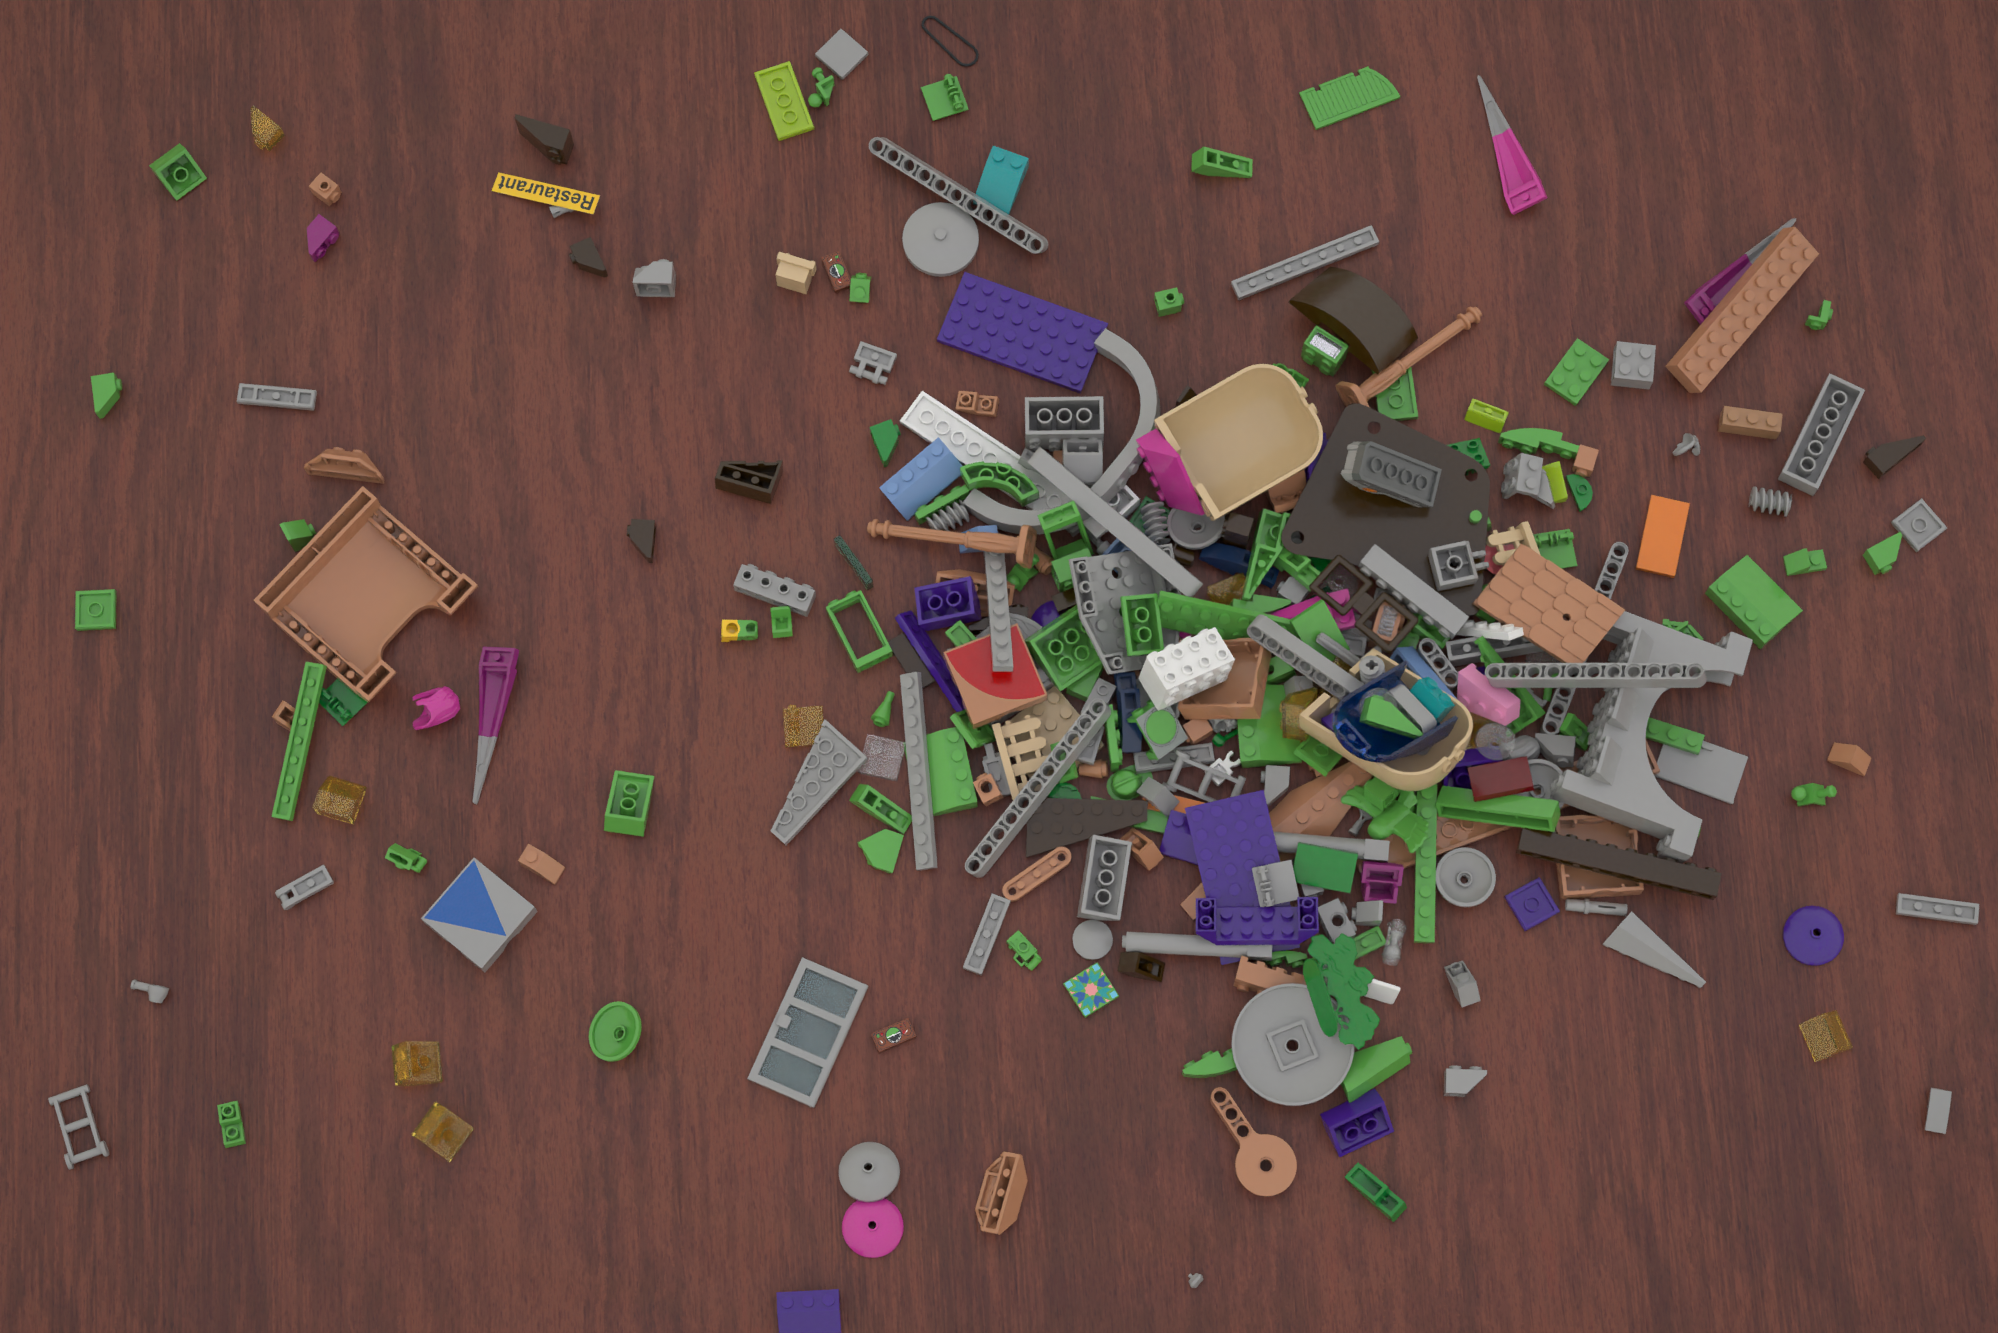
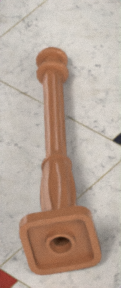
M1467 307L1466 313L1458 314L1456 321L1401 360H1394L1393 363L1389 364L1379 374L1374 373L1359 387L1354 383L1345 381L1336 384V390L1345 407L1354 403L1369 407L1368 400L1390 387L1402 375L1406 374L1408 368L1463 329L1470 330L1471 323H1479L1482 316L1481 311L1477 307Z
M878 519L869 522L867 527L868 533H871L873 538L880 534L883 535L884 539L895 536L964 545L965 548L987 552L1014 553L1016 555V562L1023 568L1031 569L1037 540V531L1030 525H1022L1020 534L1017 537L991 532L967 531L966 533L894 525L890 520L880 523Z

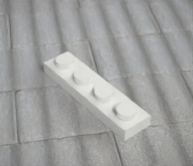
M1467 620L1456 635L1483 636L1484 638L1509 641L1523 636L1524 633L1523 627H1514V624H1487V621L1475 623L1474 620Z

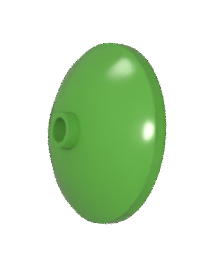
M617 1001L607 1004L598 1011L589 1030L590 1047L598 1058L615 1062L627 1057L634 1050L641 1035V1019L637 1010L630 1004Z

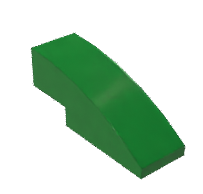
M1359 1162L1345 1176V1179L1393 1223L1407 1208L1402 1199Z

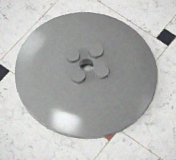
M1295 983L1276 985L1254 996L1244 1006L1236 1020L1231 1043L1235 1066L1248 1087L1262 1098L1286 1106L1311 1104L1331 1094L1342 1083L1351 1067L1354 1045H1345L1340 1042L1338 1035L1341 1025L1339 1023L1337 1032L1333 1037H1328L1323 1033L1307 985ZM1330 997L1334 1011H1336L1338 1004ZM1338 1015V1017L1342 1018L1341 1021L1349 1022L1348 1017ZM1288 1041H1296L1298 1049L1296 1051H1289L1286 1046Z

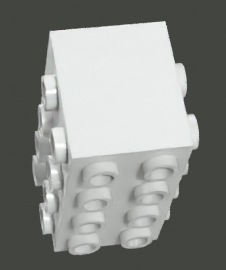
M1215 627L1209 630L1203 629L1194 637L1188 636L1176 645L1170 644L1160 652L1154 651L1148 654L1138 679L1159 711L1226 681L1235 659Z

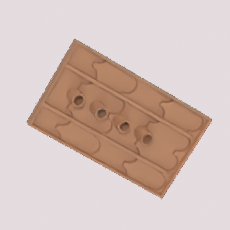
M1522 543L1472 603L1504 625L1514 624V627H1523L1524 635L1522 637L1562 663H1583L1625 611V609L1603 594L1598 593L1581 580L1576 579Z

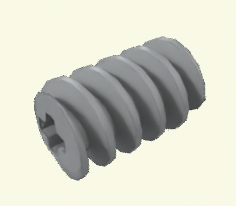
M1753 486L1749 498V507L1752 505L1753 511H1756L1759 506L1761 513L1768 508L1769 514L1776 509L1777 515L1784 511V516L1787 517L1791 507L1792 494L1789 497L1788 492H1784L1781 496V492L1777 490L1773 495L1772 489L1765 493V488H1760L1758 492L1757 487Z
M959 499L960 505L953 502V509L950 506H946V513L940 509L939 516L933 513L932 520L926 517L930 529L949 531L948 527L950 526L955 530L956 522L960 526L963 525L962 519L970 522L969 514L962 501Z
M1163 502L1147 504L1140 510L1143 515L1142 521L1145 522L1143 524L1144 534L1157 545L1167 544L1171 541V539L1165 538L1170 532L1163 531L1168 528V524H1162V522L1167 520V517L1161 516L1166 511L1165 509H1159L1164 506Z
M1366 656L1359 663L1361 682L1379 695H1382L1387 687L1384 662L1377 656Z

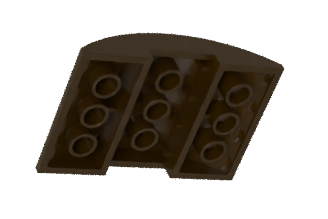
M1329 267L1288 302L1317 326L1324 323L1351 345L1348 351L1376 374L1383 371L1418 339L1417 333L1406 314L1387 293L1366 278L1345 269Z

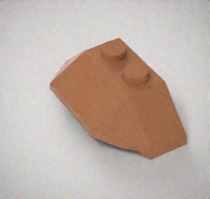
M339 447L326 449L304 465V469L309 475L384 484L385 481L370 458L361 450H353L351 452Z
M961 569L937 572L936 583L971 576L980 601L981 616H989L986 574ZM1007 581L1008 604L1010 606L1013 601L1015 585Z
M1005 1151L986 1170L975 1208L981 1225V1231L997 1235L1003 1233L1017 1220L1028 1181L1023 1156Z

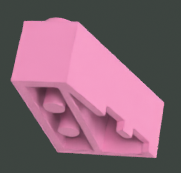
M1473 663L1459 671L1457 699L1469 712L1504 726L1519 717L1521 699L1506 688L1491 686L1486 675L1476 669L1477 666Z

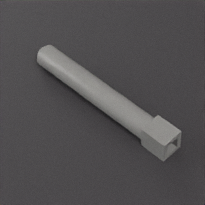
M1273 831L1278 852L1296 853L1298 842L1355 852L1358 853L1357 859L1388 862L1390 841Z
M1127 932L1126 936H1122V948H1126V952L1241 958L1242 955L1248 957V960L1272 961V945H1215L1199 935Z

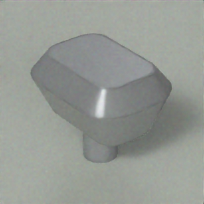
M1190 1273L1188 1275L1191 1288H1196L1203 1281L1202 1274L1195 1273L1192 1275Z

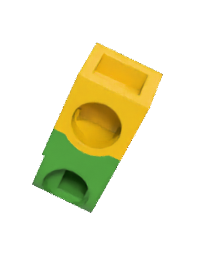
M722 620L721 642L758 639V622Z

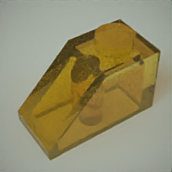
M255 106L251 107V128L255 139L254 143L259 148H266L270 151L285 135L280 126Z

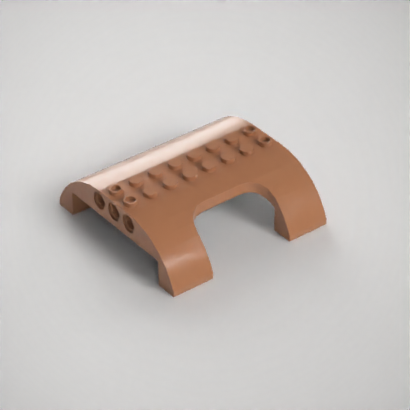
M362 486L253 601L320 664L326 665V669L359 697L370 702L396 674V671L382 659L383 651L388 643L422 610L436 608L448 615H452L474 592L478 585L466 574H460L384 509L378 499Z

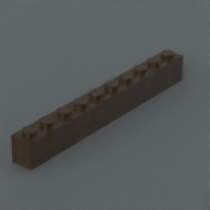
M1522 828L1520 831L1516 850L1517 854L1714 900L1718 894L1722 873L1717 872L1716 869L1711 867L1702 869L1698 868L1694 863L1686 862L1681 864L1677 863V860L1673 858H1665L1664 860L1657 858V855L1652 853H1645L1643 855L1637 853L1635 849L1626 848L1622 850L1618 849V846L1614 844L1601 845L1593 839H1586L1584 841L1572 834H1566V836L1559 835L1557 831L1551 832Z

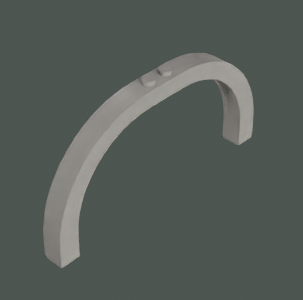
M1105 328L1094 342V345L1098 349V353L1118 364L1133 378L1139 389L1141 403L1138 424L1130 441L1100 479L1090 488L1104 501L1109 503L1118 491L1125 487L1127 480L1137 472L1139 465L1144 460L1137 452L1136 448L1139 446L1136 439L1156 429L1154 420L1160 417V399L1151 371L1143 357L1132 345ZM975 488L962 502L967 512L988 525H997V529L1016 534H1020L1022 525H1030L1037 531V534H1044L1037 515L1056 508L1042 510L1011 508L994 501ZM1076 504L1082 521L1091 517ZM1074 522L1052 532L1067 529L1069 527L1077 525V523Z

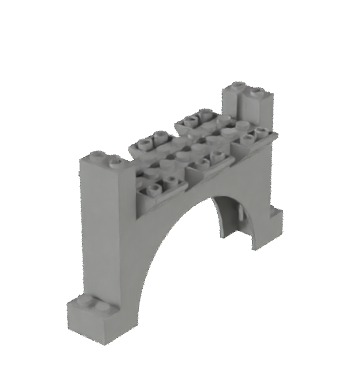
M1626 611L1603 637L1604 640L1617 644L1615 650H1611L1608 661L1610 663H1699L1705 671L1706 682L1720 683L1726 686H1731L1734 674L1743 676L1753 639L1730 632L1714 645ZM1615 673L1611 677H1616L1619 673ZM1635 673L1631 677H1636L1639 673ZM1655 673L1651 677H1657L1659 673ZM1675 673L1672 677H1677L1680 673ZM1695 673L1692 677H1697L1700 673ZM1604 688L1603 691H1606L1605 696L1601 698L1599 703L1595 704L1592 711L1594 718L1593 721H1590L1587 728L1589 733V751H1586L1584 756L1579 758L1576 766L1578 773L1567 769L1562 774H1559L1556 779L1552 780L1549 788L1552 791L1550 798L1659 838L1660 840L1656 847L1658 851L1657 858L1664 860L1665 858H1673L1677 860V863L1682 864L1693 855L1702 819L1693 816L1679 807L1660 787L1648 761L1645 740L1646 727L1651 710L1660 695L1670 688Z

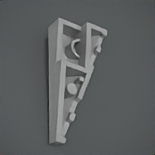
M1632 911L1603 943L1607 948L1610 947L1623 955L1637 959L1641 963L1676 976L1680 980L1692 983L1698 988H1701L1706 983Z

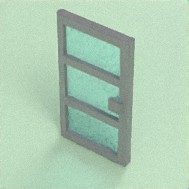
M802 957L747 1079L814 1108L869 986Z

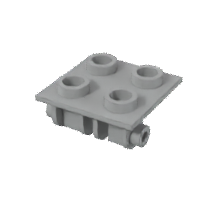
M1292 860L1252 868L1260 907L1294 901L1299 897Z

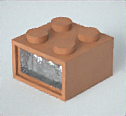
M1384 601L1378 608L1372 631L1389 644L1400 632L1398 629H1402L1405 617ZM1369 640L1368 647L1374 648L1377 646L1372 640Z

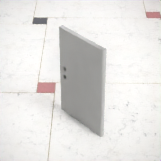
M1703 741L1699 755L1663 744L1657 760L1660 772L1654 775L1655 777L1729 804L1734 803V798L1748 759L1747 756Z

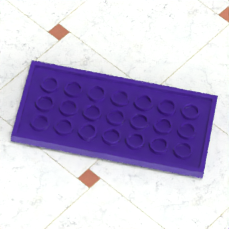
M964 272L937 337V342L1081 394L1098 352L1094 342L1105 328L1107 329L1108 323Z
M1264 790L1186 807L1185 811L1206 898H1216V908L1260 907L1252 868L1280 862ZM1289 901L1268 907H1291ZM1300 944L1272 945V952L1299 948ZM1220 957L1221 965L1238 962L1241 959L1237 957Z

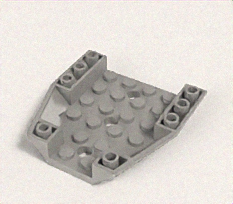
M1172 543L1158 545L1174 559ZM1133 551L1068 559L1079 618L1107 674L1141 670L1147 656H1127L1123 617L1119 613L1121 608L1120 597L1154 593L1159 595L1160 590L1181 595V592ZM1113 568L1118 571L1117 579L1112 575ZM1162 628L1164 648L1170 644L1176 645L1179 643L1180 631Z

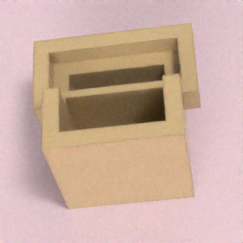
M779 252L776 258L778 269L775 274L777 286L807 294L812 277L816 272L815 261Z

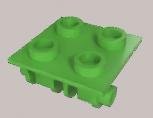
M946 74L944 80L921 87L933 121L969 110L957 76L954 77L951 74Z
M1570 529L1533 534L1542 557L1550 560L1561 569L1577 566L1572 542L1574 536Z

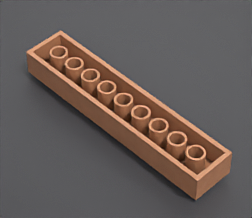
M1796 227L1783 228L1665 366L1689 393H1702L1819 255Z

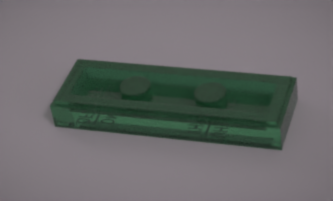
M841 536L834 538V545L867 590L873 587V580Z

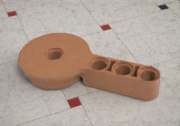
M1222 1087L1214 1089L1210 1095V1102L1240 1146L1235 1160V1170L1240 1183L1248 1191L1259 1196H1274L1286 1190L1294 1180L1297 1170L1296 1157L1292 1148L1277 1136L1256 1133L1229 1092ZM1222 1093L1225 1097L1224 1102H1216L1214 1094ZM1227 1110L1235 1111L1236 1118L1234 1120L1226 1117ZM1245 1127L1248 1131L1247 1136H1239L1237 1128ZM1261 1161L1270 1163L1269 1171H1263L1260 1168Z

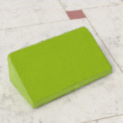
M1472 398L1465 421L1501 433L1509 412Z
M1560 461L1542 466V469L1547 472L1546 475L1550 482L1554 502H1566L1568 495Z

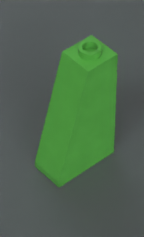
M1402 1036L1354 1053L1351 1067L1341 1083L1349 1103L1355 1101L1410 1064L1412 1050L1409 1043L1404 1042Z

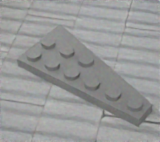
M825 719L819 734L814 740L813 747L810 753L807 754L795 779V784L787 796L784 807L780 810L771 829V832L785 845L800 832L868 760L859 749Z

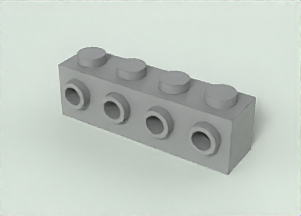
M752 564L747 566L741 565L733 584L735 591L778 607L790 606L792 612L808 617L816 597L813 587L807 584H796L794 580L788 577H784V579L779 578L771 571H760L758 567Z

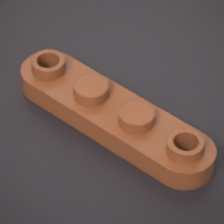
M1057 847L1006 882L1002 889L1004 898L1015 902L1067 867L1071 862V852L1069 849ZM1063 855L1065 860L1059 861L1058 856ZM1015 889L1016 894L1010 895L1009 890Z

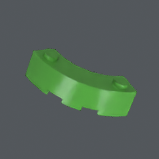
M982 461L960 467L961 477L969 491H972L974 488L983 487L1001 489L1011 494L1022 507L1039 499V491L1035 484L1024 473L1022 474L1013 469L1012 466L999 462L984 463Z

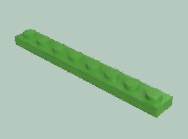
M305 663L272 817L289 821H293L327 668L323 664Z
M1436 784L1416 791L1419 801L1416 804V814L1423 817L1424 821L1429 822V831L1427 832V839L1415 851L1414 943L1435 942Z

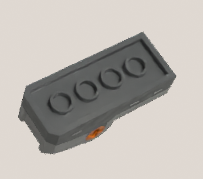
M1372 441L1353 442L1347 446L1346 463L1344 470L1341 471V475L1347 482L1363 491L1385 494L1416 507H1433L1442 469Z

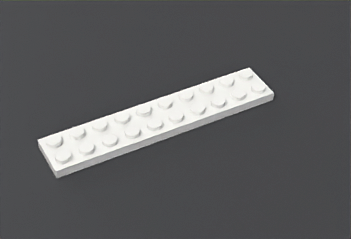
M924 391L919 394L900 420V424L930 444L939 437L963 466L982 461L984 463L999 462L1012 466L1013 469L1022 474L1024 473L1039 491V499L1025 505L1029 510L1049 509L1072 501L1048 479L1018 464L1020 455ZM1001 490L1002 492L1016 500L1011 494L1007 493L1004 490Z

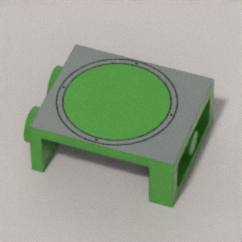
M1150 699L1146 702V706L1134 710L1132 716L1127 721L1128 723H1136L1150 747V750L1146 752L1148 759L1159 760L1187 740L1188 737L1171 706L1158 711Z

